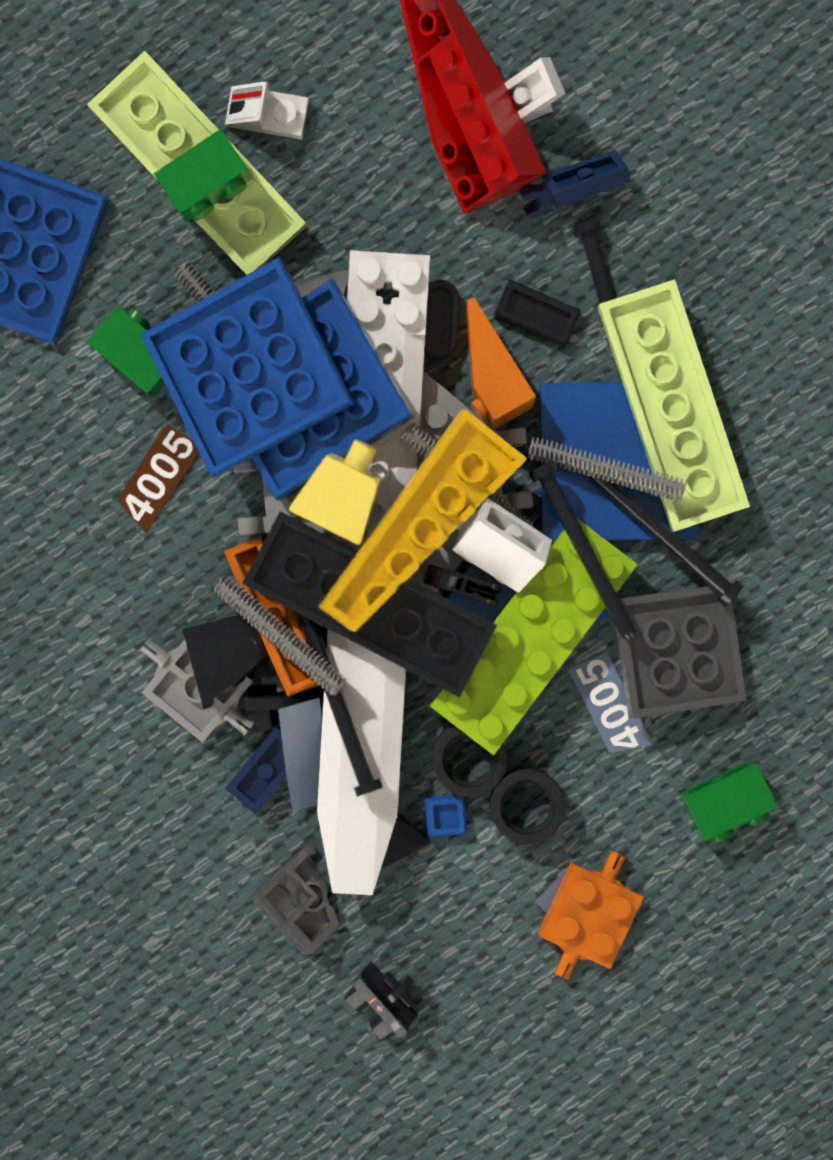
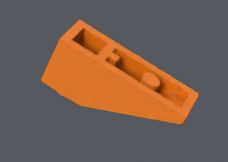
M473 297L467 301L466 310L472 398L474 400L470 402V405L476 417L482 423L487 421L493 431L532 409L536 396L478 302Z

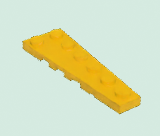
M460 410L320 604L319 608L347 629L355 632L396 591L397 587L405 582L419 568V565L435 549H438L448 539L447 537L462 522H465L476 511L475 509L490 494H493L527 458L468 410Z

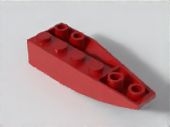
M400 0L432 144L463 214L470 213L514 194L523 186L533 183L546 174V170L525 123L518 114L519 110L510 91L507 90L496 64L456 0Z

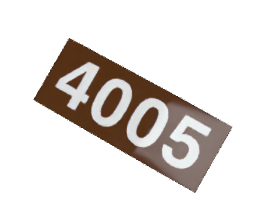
M168 423L117 500L146 534L199 454L194 441Z

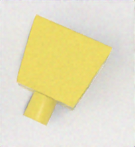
M355 439L345 459L334 453L328 454L291 504L289 511L360 545L367 536L383 480L382 477L368 471L377 449Z

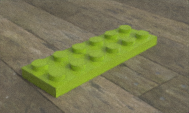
M578 519L617 593L638 564ZM565 529L551 545L546 564L519 593L516 592L494 620L493 623L497 627L460 698L442 689L429 706L492 755H495L605 609V605Z

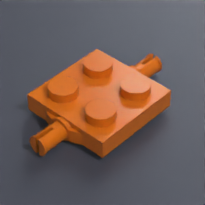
M611 850L602 871L588 870L570 862L537 932L541 938L557 944L564 951L554 971L558 976H563L564 979L569 980L578 959L592 960L611 969L644 898L641 894L624 887L616 879L626 859L625 856Z

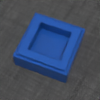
M454 794L425 797L428 838L467 834L464 796Z

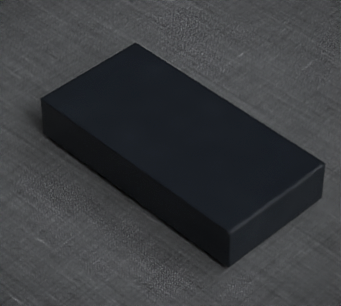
M509 279L493 317L565 348L581 310Z

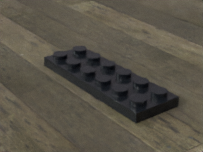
M280 511L242 584L460 698L497 625L408 578L397 587L396 591L355 632L350 631L319 608V606L358 552Z

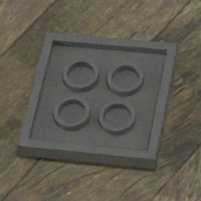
M710 586L620 598L636 629V636L626 641L621 638L616 628L628 718L747 701L733 600L724 607L717 601L721 595Z

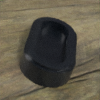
M434 280L428 283L424 354L437 360L451 356L458 345L460 296L457 288L446 280Z

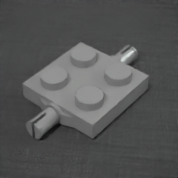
M152 638L141 648V652L158 664L154 678L141 693L199 741L205 742L215 728L226 721L244 736L252 728L254 722L237 709L241 696L254 682L248 675L238 686L234 688L230 685L215 697V704L213 706L203 709L185 640L179 647L169 653L153 641Z

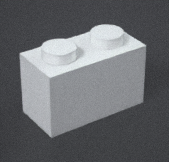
M486 498L460 527L452 551L459 554L465 561L473 563L493 576L498 582L509 586L519 593L546 564L552 540L492 500Z

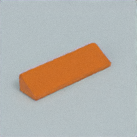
M261 536L225 550L224 554L237 583H239L238 586H243L241 591L246 589L244 594L250 592L248 597L254 596L252 601L257 599L255 604L261 602L259 607L264 605L263 611L269 609L266 613L272 612L270 617L276 615L274 620L279 618L278 624L284 622L281 627L287 625L285 630L290 628L289 634L294 631L295 633L292 636L298 635L296 640L302 638L300 643L305 641L306 643L303 646L308 645L293 610L242 584L264 543ZM260 632V636L287 697L320 686L318 681L315 682L314 678L311 679V675H307V671L303 672V668L300 669L299 665H296V661L292 662V658L289 659L288 655L285 656L284 651L281 652V648L278 649L277 645L274 646L273 641L270 642L269 638L266 639V635L263 636L262 632Z

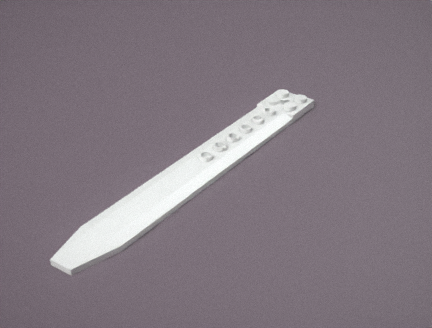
M350 250L347 302L415 416L370 445L377 449L368 471L382 477L383 480L367 536L360 545H357L333 533L334 540L359 552L414 476L418 467V453L415 454L417 449L415 448L411 451L413 445L407 447L409 442L403 444L405 439L401 441L399 439L409 424L415 422L416 427L420 426L430 255ZM384 284H391L392 289L399 292V297L392 298L389 305L383 304V298L376 296V291L383 289ZM328 629V655L333 668H336L334 670L335 673L339 671L337 676L343 674L341 679L347 678L341 690L374 780L380 778L383 788L356 797L353 788L359 785L324 691L317 814L332 893L373 895L398 813L406 669Z

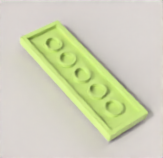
M145 51L87 104L91 111L156 180L157 178L154 175L156 171L219 130ZM231 143L248 168L251 180L246 182L247 188L243 192L230 199L225 196L213 204L214 209L210 214L195 222L245 275H248L272 260L307 227V224Z
M675 279L599 304L598 310L651 471L654 470V476L658 471V477H660L661 473H664V479L666 474H668V480H670L671 475L673 476V481L678 477V483L681 478H683V484L688 480L681 503H679V500H669L670 496L665 499V495L660 497L671 531L675 532L750 507Z

